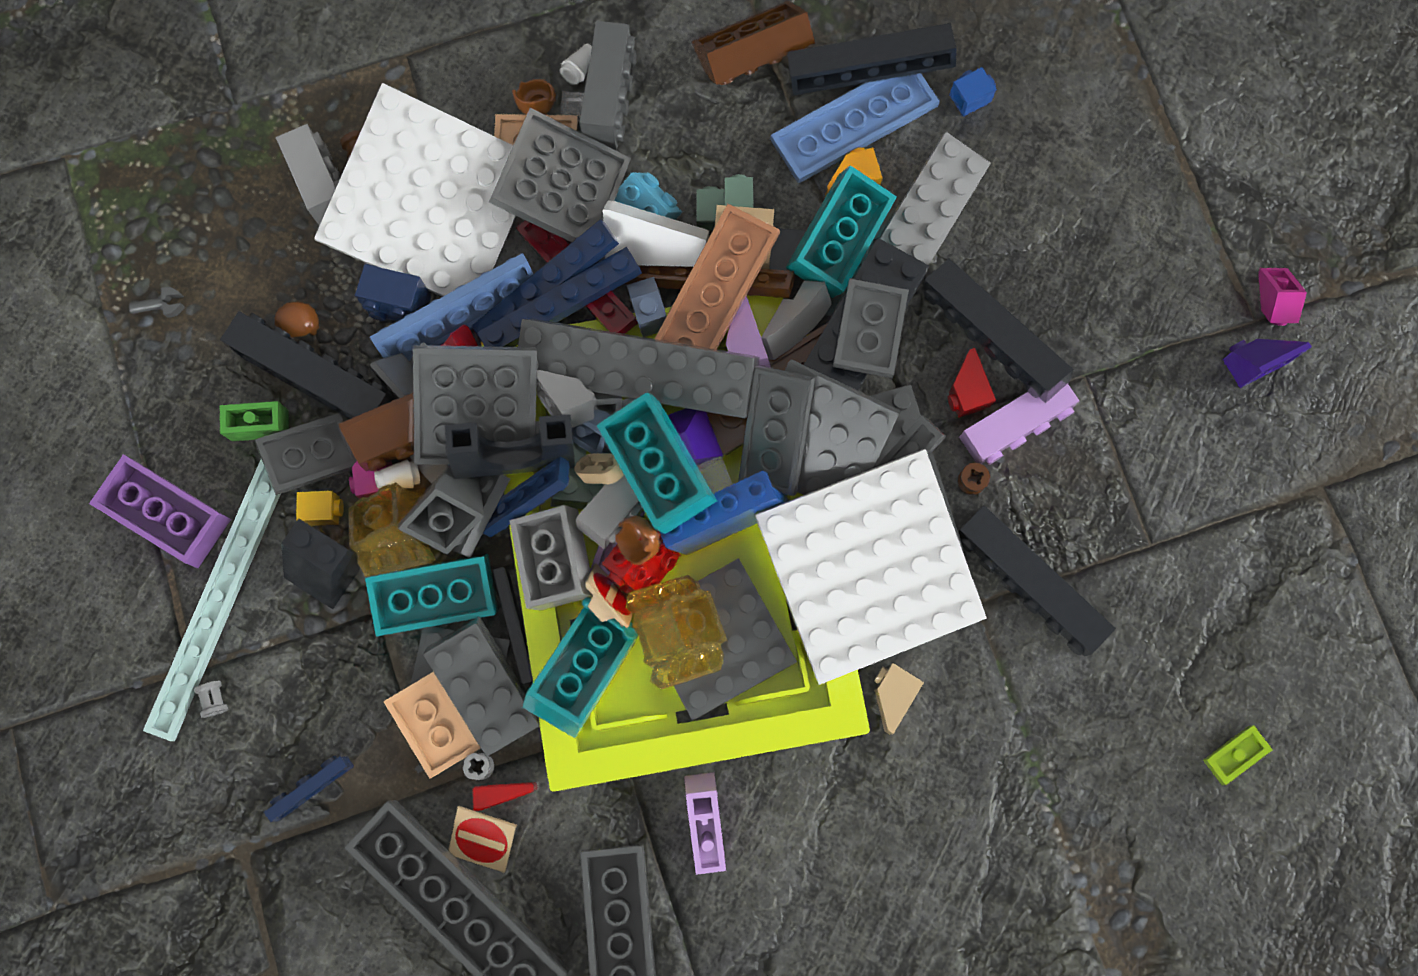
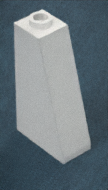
M607 201L603 209V221L619 243L605 255V259L627 247L638 265L694 267L709 239V230L616 201Z

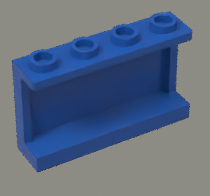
M761 471L713 493L717 502L665 534L660 531V534L667 549L688 555L757 524L754 514L789 501L787 494H783L773 488L768 474L765 471Z

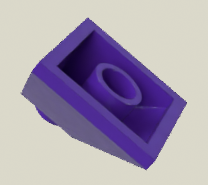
M1256 339L1247 344L1245 340H1242L1229 348L1231 353L1223 358V361L1239 388H1242L1289 364L1312 348L1309 342Z
M685 408L667 415L697 466L723 457L706 411Z

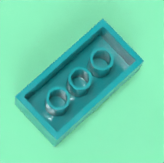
M850 165L837 176L785 268L794 271L797 276L805 281L825 282L829 297L831 298L843 293L849 279L854 275L897 197Z
M646 392L597 424L599 431L655 529L666 534L717 502L659 400L649 392Z
M488 554L372 574L365 577L376 636L476 619L479 616L480 618L492 616L499 611Z
M583 607L526 693L522 707L571 737L576 738L635 644L641 628L630 622L629 627L635 629L636 635L634 639L626 640L623 637V632L608 621L602 622L590 609Z

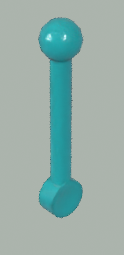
M586 597L583 599L582 605L584 608L589 609L588 605L592 598ZM614 618L607 620L623 632V637L626 640L634 639L636 635L634 628L622 627Z

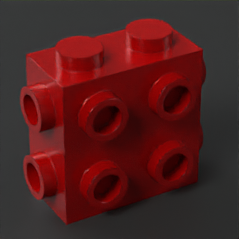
M657 530L660 540L659 549L651 559L643 564L634 565L628 561L621 553L617 544L602 563L610 572L607 577L631 599L638 596L646 602L650 595L656 592L659 583L675 567L678 558L681 556L679 552L665 547L659 530Z

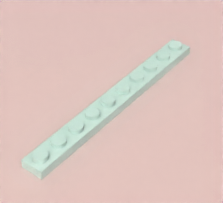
M262 459L258 464L143 729L147 733L169 741H175L194 698V688L200 684L281 495H275Z

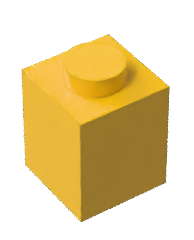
M333 491L297 492L296 521L301 519L311 526L339 525V516H343L344 512L343 501L340 499V496Z

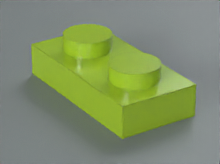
M1249 725L1203 759V761L1220 784L1227 785L1273 749L1256 727Z

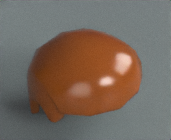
M533 79L526 83L520 82L518 91H512L519 111L527 115L530 108L544 115L547 114L554 106L557 97L553 86L541 79Z
M300 301L288 302L277 310L275 326L287 332L290 337H302L308 334L314 336L317 329H319V318L315 309L309 304Z
M640 515L627 517L619 523L622 529L616 534L615 540L621 553L628 561L634 565H641L657 553L660 545L659 534L650 520Z

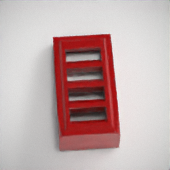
M526 782L474 786L473 810L482 811L532 793L538 789L537 783Z

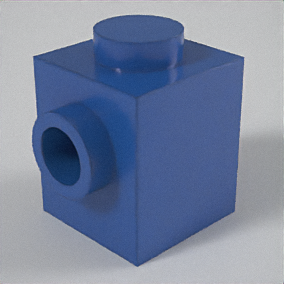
M981 67L974 72L969 70L963 73L958 80L954 81L949 95L964 117L990 103L995 94L996 85L994 79L987 75Z

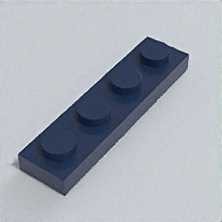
M561 456L502 496L483 534L489 537L494 536L510 525L509 520L525 516L529 511L543 504L559 491L564 490L569 483L570 461Z

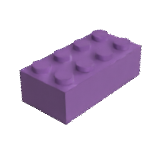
M124 454L89 503L180 561L196 568L200 567L231 521L227 516Z

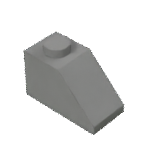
M537 370L536 394L551 416L570 414L572 428L594 419L595 395L590 388L586 389L580 379Z

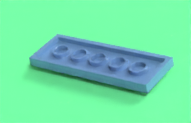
M921 73L868 82L773 133L770 140L799 184L841 161L852 150L864 148L935 109L940 101Z
M523 253L510 258L504 264L491 271L484 272L480 277L457 287L451 293L440 299L433 300L429 305L406 315L403 319L388 327L382 328L376 334L370 336L383 358L402 353L410 361L413 357V345L425 343L431 346H441L463 324L467 325L471 331L473 329L472 325L533 275L531 267Z

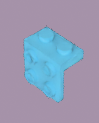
M631 173L619 187L615 198L616 202L674 220L682 213L676 206V199L669 193H664L658 186L659 181L650 173Z

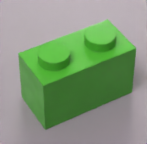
M278 401L220 405V434L232 442L255 440L289 429L288 409Z

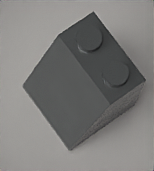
M449 465L416 500L399 522L398 529L448 554L484 517L479 477L454 479Z

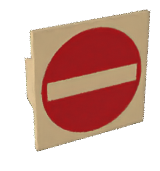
M595 563L585 582V587L593 595L588 605L589 609L602 622L615 618L622 627H629L636 605L627 595L619 590V587Z
M458 806L449 852L454 857L505 873L516 824Z

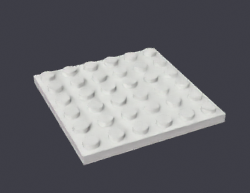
M382 83L314 240L369 265L419 276L428 291L443 297L454 291L457 287L480 277L484 272L493 270L516 215L489 203V200L513 145Z
M925 449L754 514L819 685L986 619Z

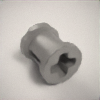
M221 681L208 682L194 688V693L199 695L203 710L200 712L201 718L215 716L229 710L228 705L223 703L220 692ZM209 694L212 696L213 705L210 702Z
M472 753L464 760L463 772L469 779L484 780L489 778L494 771L493 759L490 756L486 757L484 753ZM475 760L484 761L485 764L481 767L483 773L473 771V768L476 766Z

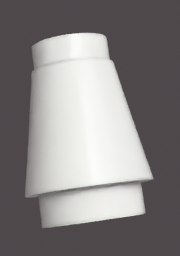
M584 44L583 47L562 62L560 73L569 83L576 85L578 82L584 81L588 73L591 45Z
M405 460L374 472L377 489L413 488L414 485L420 484L418 466L414 464V461L409 462Z

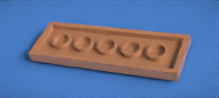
M727 204L655 339L718 349L779 236L780 230Z

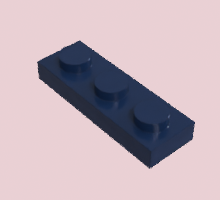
M336 755L332 756L320 765L322 770L314 776L308 774L295 783L297 788L287 795L284 792L275 797L270 802L272 807L264 812L269 821H281L352 769L354 765L348 757L340 756L337 758Z

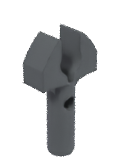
M163 287L158 298L129 303V310L131 313H140L161 309L167 318L176 317L183 311L185 306L182 303L172 305L166 303H169L173 298H183L184 296L172 287Z

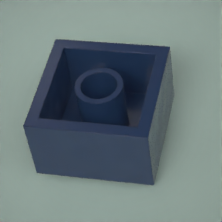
M368 264L364 265L355 293V297L371 318L378 321H386L387 318L396 322L403 319L406 315L429 305L432 297L419 276Z

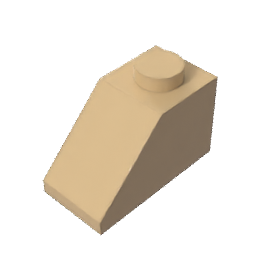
M892 663L888 668L883 666L874 679V682L878 684L874 691L884 731L889 735L894 734L924 683Z

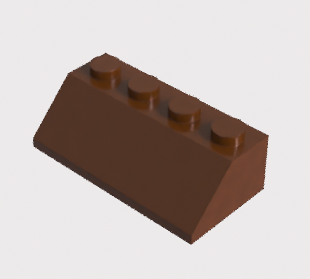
M790 1L691 41L708 78L716 85L729 84L734 80V77L741 74L749 75L758 71V67L767 63L776 64L782 61L789 51L806 49L807 46L815 44L807 12Z
M413 393L338 424L358 464L365 471L380 470L387 465V462L394 459H406L414 454Z

